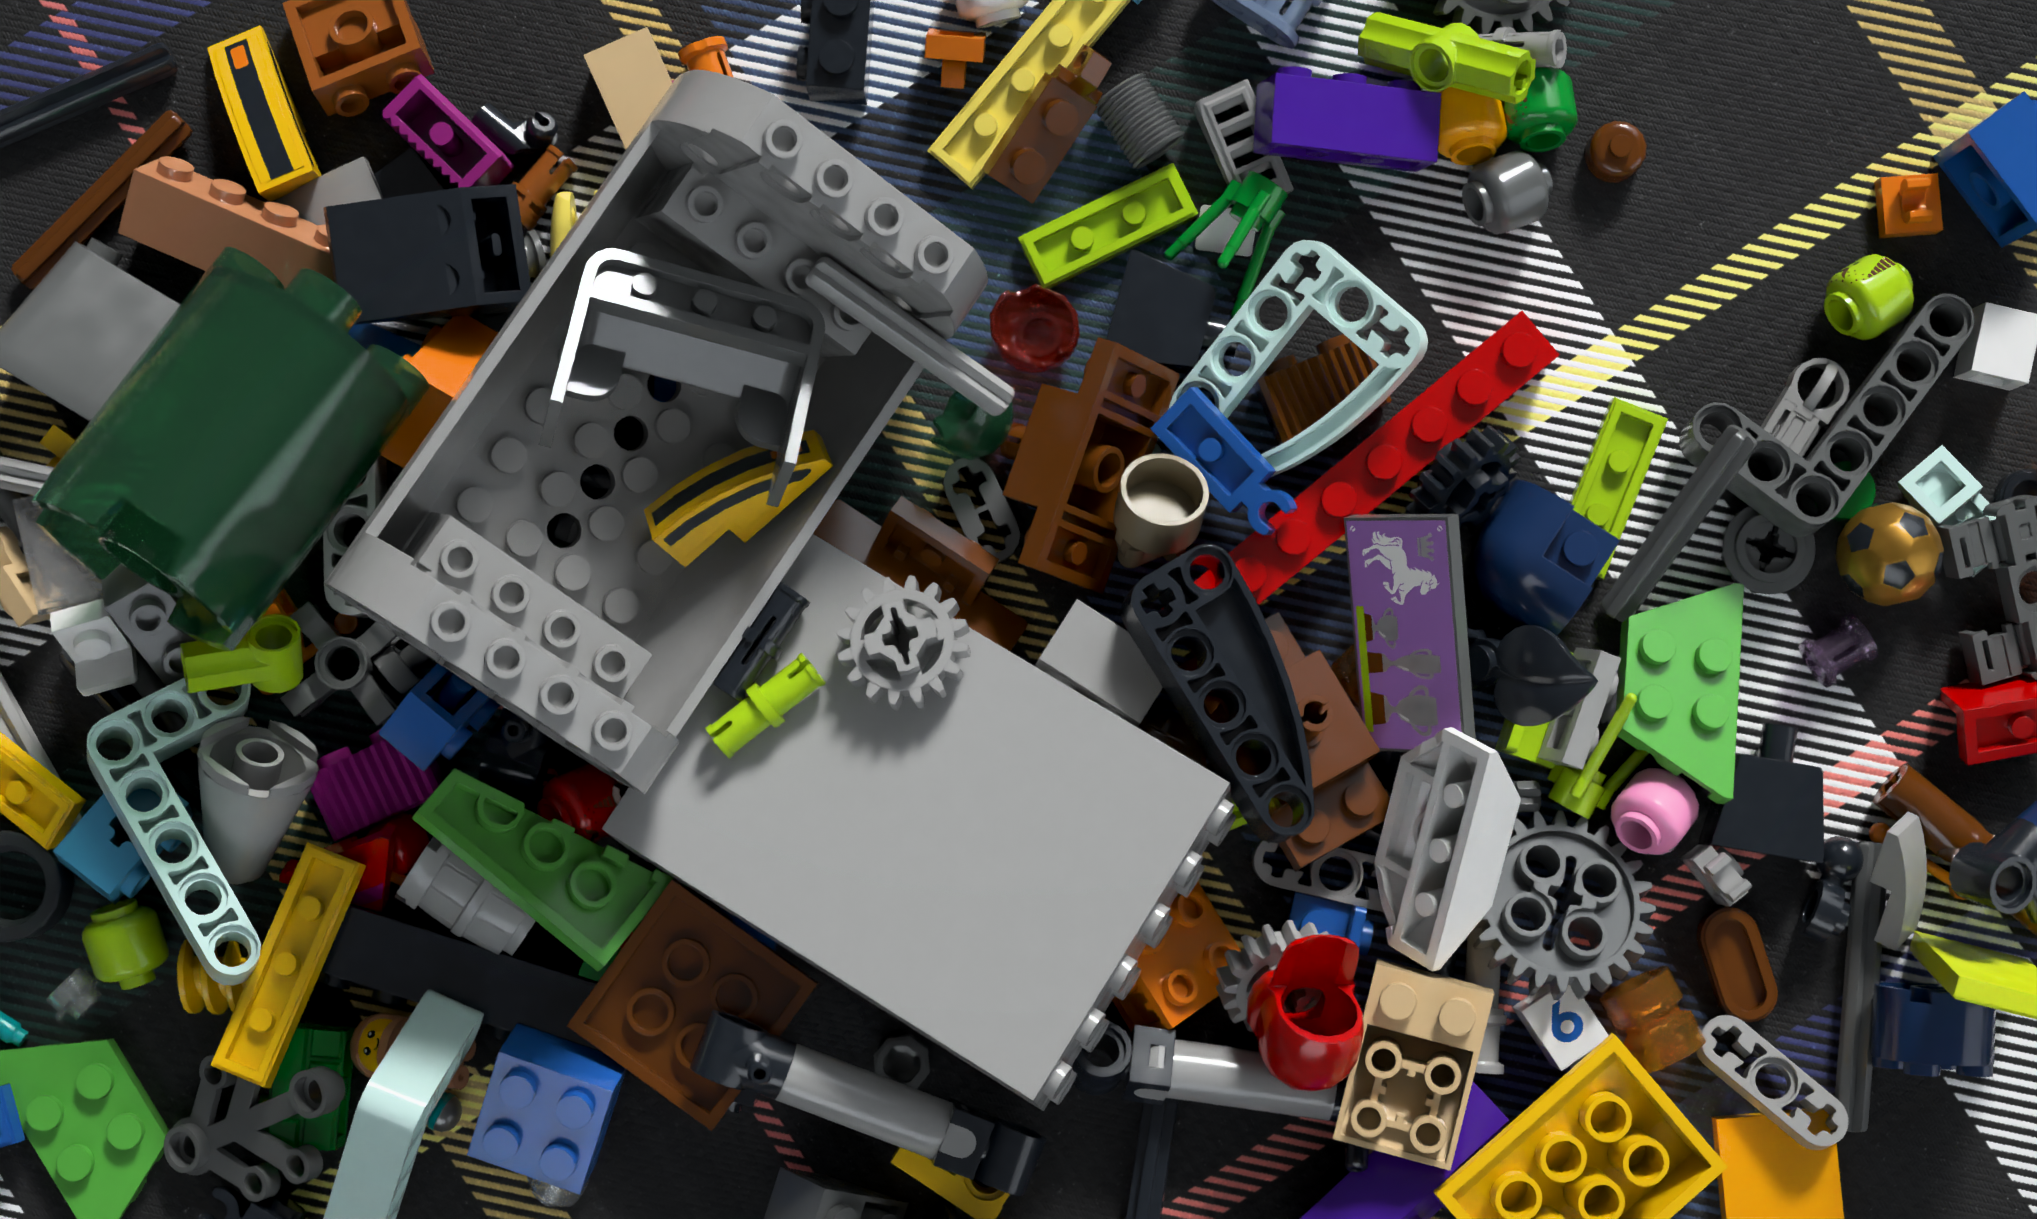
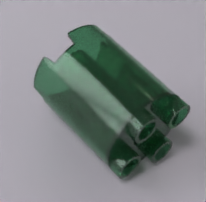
M225 247L57 463L47 480L31 501L41 509L44 508L36 520V524L62 550L98 579L104 580L122 564L154 587L179 597L167 620L170 626L215 648L233 651L254 623L261 620L389 442L429 390V383L413 365L396 353L374 344L369 345L365 349L347 334L362 315V310L352 296L338 284L314 270L301 268L287 287L284 288L280 280L259 261L238 249Z

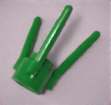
M1249 171L1242 184L1232 179L1222 196L1165 251L1164 258L1172 261L1231 204L1234 206L1229 214L1239 224L1217 261L1220 268H1226L1250 230L1259 232L1262 227L1231 313V318H1233L1252 294L1274 232L1285 216V213L1280 208L1288 197L1287 192L1268 178L1254 171Z

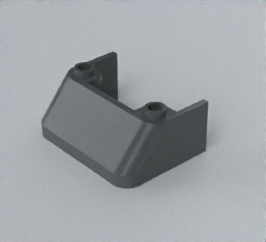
M609 248L600 250L588 259L584 268L539 445L551 448L564 396L589 402L603 400L609 397L617 388L622 368L632 369L740 398L736 414V424L740 434L749 443L757 447L777 452L766 505L778 507L798 459L825 333L824 318L812 303L801 298L621 249Z

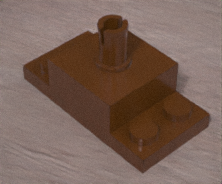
M1098 337L1092 355L1086 363L1084 377L1078 393L1041 384L1027 426L1013 422L1003 431L1006 435L1019 438L1021 442L1016 444L1000 439L1002 455L1007 459L1014 460L1002 495L1037 509L1032 524L1026 532L1024 547L1018 563L1103 594L1118 552L1115 541L1117 529L1114 524L1113 511L1122 475L1133 461L1153 453L1158 436L1150 428L1168 411L1180 377L1179 373L1117 342Z
M1278 612L1266 618L1265 621L1275 640L1289 676L1303 723L1311 764L1314 796V817L1311 824L1302 833L1287 841L1278 843L1296 872L1382 824L1385 821L1390 797L1369 764V761L1380 752V749L1319 649L1305 657ZM1196 656L1182 663L1179 668L1185 671L1196 670ZM1217 696L1205 697L1204 710L1206 715L1217 723H1226L1229 719L1227 704ZM1238 747L1236 752L1238 766L1249 775H1258L1261 770L1259 755L1248 747ZM1271 798L1269 803L1271 819L1281 827H1290L1293 821L1291 807L1282 799Z

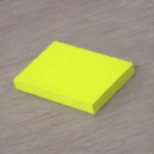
M1914 931L1909 950L1954 999L2037 1019V967L2026 958Z

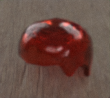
M1033 284L1029 288L1017 292L1006 290L999 296L989 314L991 339L1002 359L1018 371L1042 373L1057 368L1070 359L1080 340L1078 313L1064 295L1047 288L1044 289L1038 284Z

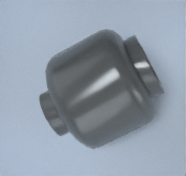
M1521 150L1511 151L1473 166L1468 175L1467 183H1465L1462 189L1465 211L1475 225L1483 226L1484 229L1494 234L1507 233L1539 221L1548 209L1549 195L1553 191V182L1545 165L1537 163L1531 155Z

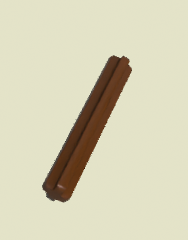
M166 111L12 265L11 270L24 285L34 290L74 242L84 244L126 202L133 170L160 157H171L192 136L193 131L191 127L174 111Z

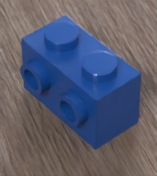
M437 664L410 690L378 734L422 771H425L441 754L450 761L472 736L473 733L467 727L471 725L475 730L479 731L497 711L500 704L440 664Z

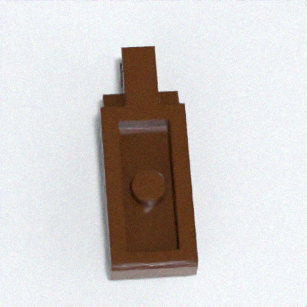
M1083 44L1068 68L1059 64L1051 74L1045 72L993 150L982 170L1033 204L1096 110L1097 106L1095 105L1098 104L1103 94L1097 88L1112 63L1092 48Z

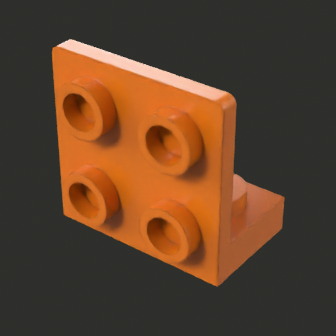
M1197 882L1188 897L1177 894L1169 907L1171 909L1169 916L1173 917V921L1165 936L1155 949L1146 944L1137 959V967L1141 969V973L1133 988L1123 1001L1116 996L1112 1000L1131 1032L1135 1025L1170 1030L1219 996L1216 986L1220 984L1216 970L1223 966H1229L1224 955L1227 950L1241 951L1199 882Z

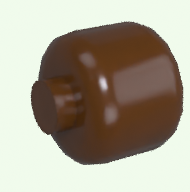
M1613 121L1603 124L1592 134L1585 146V161L1588 169L1595 177L1605 182L1617 183L1628 179L1641 167L1646 158L1647 145L1644 136L1636 126L1628 122Z

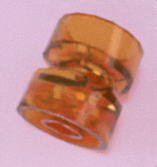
M1668 966L1653 968L1634 976L1607 991L1599 999L1613 1028L1626 1031L1627 1037L1623 1044L1647 1073L1663 1069L1682 1060L1706 1043V1038L1692 1011L1680 1010L1678 1006L1683 994Z

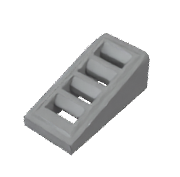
M1248 79L1197 101L1193 112L1227 186L1232 179L1242 184L1241 181L1245 179L1249 171L1261 173L1270 169L1274 178L1271 179L1272 182L1280 186L1287 194L1294 190L1280 156L1263 154L1264 157L1238 169L1234 165V159L1253 151L1254 135L1228 147L1224 140V137L1249 126L1254 134L1256 96ZM1240 104L1244 112L1243 114L1221 124L1217 123L1215 115Z

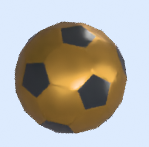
M1896 502L1876 503L1859 511L1845 525L1838 538L1835 559L1839 573L1851 592L1870 603L1882 606H1901L1920 598L1935 583L1942 569L1944 548L1937 529L1930 518L1912 506Z

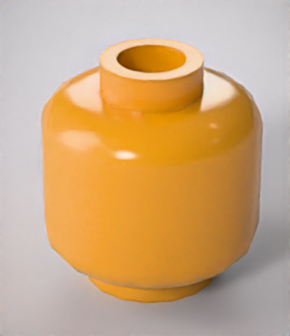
M1453 87L1437 92L1441 93L1438 152L1446 158H1451V161L1458 165H1474L1492 158L1497 152L1496 149L1502 145L1507 137L1502 100Z

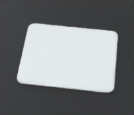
M1202 205L1201 208H1200V215H1199V217H1200L1211 205ZM1227 208L1196 238L1195 248L1197 250L1223 252L1239 224L1229 214L1232 208ZM1249 231L1235 255L1251 256L1255 231Z

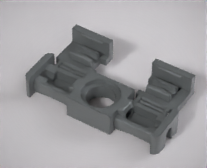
M2019 495L1988 504L1983 510V515L1996 517L1994 520L1989 521V517L1984 516L1953 526L1945 524L1935 526L1944 548L1943 565L1946 577L1962 579L1973 576L1974 567L1988 564L1989 569H1995L2006 621L2019 623L2016 625H2012V623L2001 624L2002 632H1995L1989 636L1985 630L1978 632L1964 630L1958 632L1969 682L1986 685L2016 675L2037 680V599L2031 603H2026L2019 594L2021 579L2031 571L2037 573V516L2034 507L2037 505V496ZM2023 665H2028L2027 668H2024V669L2021 668V667H2023Z

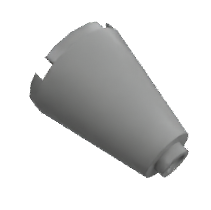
M236 717L217 722L203 733L197 751L204 842L225 879L230 884H243L254 881L262 876L317 778L319 765L316 762L318 757L316 746L303 733L284 723L270 720L268 729L248 726L250 717Z

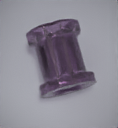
M1851 613L1841 618L1840 626L1813 642L1810 639H1806L1799 644L1800 654L1808 669L1826 688L1836 683L1837 675L1864 659L1867 662H1871L1878 658V649L1872 636L1859 619Z

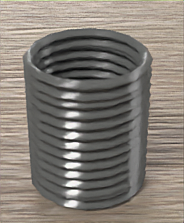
M1143 73L1133 75L1102 96L1098 104L1095 105L1097 106L1095 110L1098 111L1097 115L1101 117L1104 126L1108 127L1107 130L1111 131L1110 135L1114 136L1113 140H1116L1117 145H1120V149L1124 150L1123 154L1127 155L1126 159L1129 160V163H1133L1132 168L1137 169L1146 166L1168 152L1183 139L1185 134L1184 131H1181V125H1177V120H1174V116L1170 115L1171 111L1167 110L1168 106H1164L1165 102L1161 101L1158 92L1154 91L1155 87H1151L1152 82H1149L1150 79L1146 78V74Z

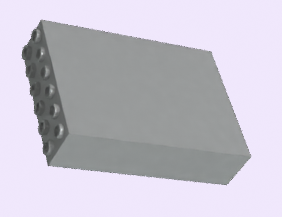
M812 534L781 580L783 584L806 598L810 604L803 610L779 646L784 651L776 661L771 658L754 683L762 686L794 661L802 652L816 668L826 684L818 687L783 715L785 718L784 723L777 728H774L772 725L768 726L736 751L730 759L712 740L714 737L708 734L705 727L709 724L712 725L740 702L711 684L676 736L680 743L645 795L628 788L602 829L628 850L1037 1108L1044 1111L1050 1100L1059 1105L1076 1079L1077 1073L1073 1071L1071 1066L1080 1051L1084 1048L1092 1052L1105 1033L1109 1021L1105 1019L1106 1014L1104 1012L1114 996L1123 1001L1141 973V969L1137 967V959L1146 944L1155 949L1168 931L1173 921V917L1169 916L1171 910L1169 907L1178 893L1188 897L1200 879L1205 866L1200 864L1203 859L1201 855L1209 842L1218 847L1232 827L1236 815L1232 813L1235 805L1232 803L1230 782L970 627V632L957 638V640L968 644L971 654L967 658H955L954 662L961 669L963 677L961 680L952 679L947 676L944 678L942 683L947 696L942 699L932 690L924 693L925 708L918 709L911 697H904L899 711L891 708L888 694L886 693L875 704L870 702L865 695L869 682L854 688L847 677L857 666H842L838 659V653L851 647L839 640L837 629L852 628L854 623L848 618L844 611L848 605L862 609L866 605L861 594V590L865 587L876 596L884 593L883 578L886 577ZM894 583L896 589H904L903 587ZM907 606L908 613L919 619L932 617L933 620H936L931 613L924 609ZM883 614L873 622L867 634L875 632L884 617ZM776 620L773 621V623L771 624V626L769 627V629L766 631V633L764 634V636H766V634L768 633V631H769L770 628L773 626V624L775 623ZM899 622V645L896 648L903 655L908 665L910 660L907 652L910 651L909 641L912 638L908 632L906 633L902 623ZM757 647L753 650V652L751 653V655L749 656V658L747 659V661L745 662V664L749 661V659L751 658V656L753 655V653L755 652V650L757 649ZM941 651L932 654L924 668V673L936 663ZM875 665L871 666L876 673L885 678L901 680L899 672L888 666L878 669Z

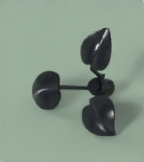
M1524 625L1516 627L1506 634L1505 637L1487 638L1482 629L1472 630L1467 628L1468 640L1470 641L1469 658L1472 690H1479L1481 686L1496 685L1494 690L1495 705L1507 720L1516 725L1537 726L1563 716L1577 706L1598 683L1597 678L1577 661L1563 641L1543 627ZM1380 751L1369 761L1382 786L1388 792L1393 790L1400 758L1407 752Z

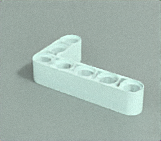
M182 678L95 723L87 737V762L92 774L206 973L214 981L222 985L234 986L245 982L249 975L253 973L259 961L261 943L258 934L159 763L200 743L203 733L217 722L244 717L248 710L251 683L231 686L238 693L239 698L234 703L225 706L213 703L207 697V691L188 693L185 679ZM173 711L180 714L186 724L179 731L167 733L157 729L152 721L161 712ZM118 738L126 741L132 750L124 759L115 761L102 757L97 749L105 740ZM143 788L156 792L161 802L155 809L141 812L133 809L126 799L133 791ZM178 839L188 846L190 854L182 862L167 863L157 855L156 848L165 840ZM197 890H208L218 898L220 905L213 913L198 915L191 912L186 906L185 900L187 896ZM237 941L245 946L249 958L240 966L228 967L219 962L214 951L223 942Z
M431 989L425 992L375 1070L360 1098L323 1219H396L428 1118L471 1048L481 1026L484 1013Z

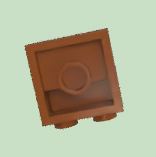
M289 0L282 3L311 90L328 116L336 113L346 117L358 115L367 109L370 99L390 91L399 94L416 76L422 74L424 77L435 73L420 29L411 15L406 0Z

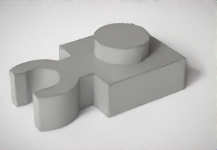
M1698 844L1680 858L1716 904L1730 907L1752 888L1751 883L1741 877L1744 875L1741 866L1723 847L1715 850L1712 845Z

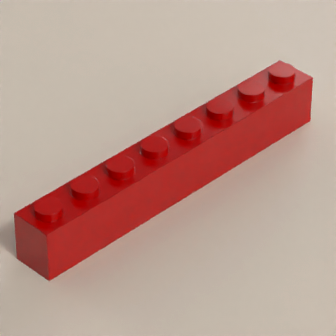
M1520 311L1294 498L1297 509L1293 513L1286 514L1280 510L1268 521L1276 529L1272 535H1262L1255 531L1228 553L1258 605L1345 534L1344 517L1354 514H1369L1433 461L1441 448L1453 442L1456 438L1462 437L1559 356V353L1523 311ZM1207 570L1194 583L1202 589H1213L1215 587V578L1213 573ZM1187 647L1195 657V653L1189 647Z

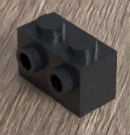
M801 0V23L810 24L809 46H798L796 77L797 80L806 81V89L810 101L867 105L875 0Z

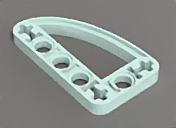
M1301 240L1293 243L1284 251L1176 389L1169 408L1189 387H1203L1212 393L1215 399V406L1228 418L1315 309L1379 365L1355 390L1321 419L1290 440L1261 454L1276 470L1271 476L1273 477L1320 453L1351 431L1381 405L1423 359L1428 345L1427 334L1418 320L1330 246L1318 241ZM1318 254L1320 258L1316 263V267L1321 271L1318 279L1304 278L1294 291L1305 296L1300 302L1293 292L1280 287L1279 282L1283 279L1285 283L1294 284L1304 270L1303 266L1298 262L1302 255L1314 257ZM1358 287L1367 295L1369 302L1368 310L1360 320L1350 322L1341 314L1339 302L1345 291ZM1277 296L1286 304L1288 311L1287 319L1279 329L1271 331L1261 323L1259 312L1262 303L1266 299ZM1383 309H1386L1388 315L1379 320ZM1378 320L1391 331L1402 332L1407 329L1409 334L1406 336L1405 342L1410 347L1408 354L1394 353L1390 356L1387 351L1392 343L1380 331L1371 330L1367 338L1364 332L1376 324ZM1236 342L1246 345L1251 354V365L1240 376L1230 374L1223 362L1226 349ZM1158 444L1155 445L1152 454L1161 453V448Z

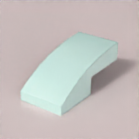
M1943 445L1897 483V486L1911 506L1928 516L1934 526L1942 524L1953 526L1984 516L1989 517V521L1996 519L1994 516L1983 515L1985 506L1990 504L1980 494L1983 486ZM1988 564L1974 567V575L1972 577L1978 574Z

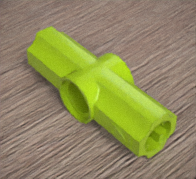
M1375 12L1366 19L1364 29L1358 37V56L1364 58L1365 64L1412 76L1413 80L1421 88L1429 92H1440L1448 87H1453L1518 104L1526 98L1530 84L1535 78L1536 59L1531 58L1529 50L1479 38L1478 34L1471 27L1463 23H1451L1443 28Z

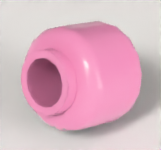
M1647 768L1636 773L1611 806V820L1620 841L1632 851L1653 855H1662L1674 850L1695 823L1699 813V803L1695 792L1681 776H1675L1668 770L1660 768Z

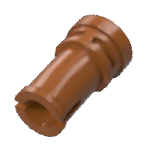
M551 144L547 146V150L519 183H512L516 184L522 229L525 231L535 228L539 219L547 211L546 204L568 178L578 170L576 164L567 158L550 174V169L564 154Z

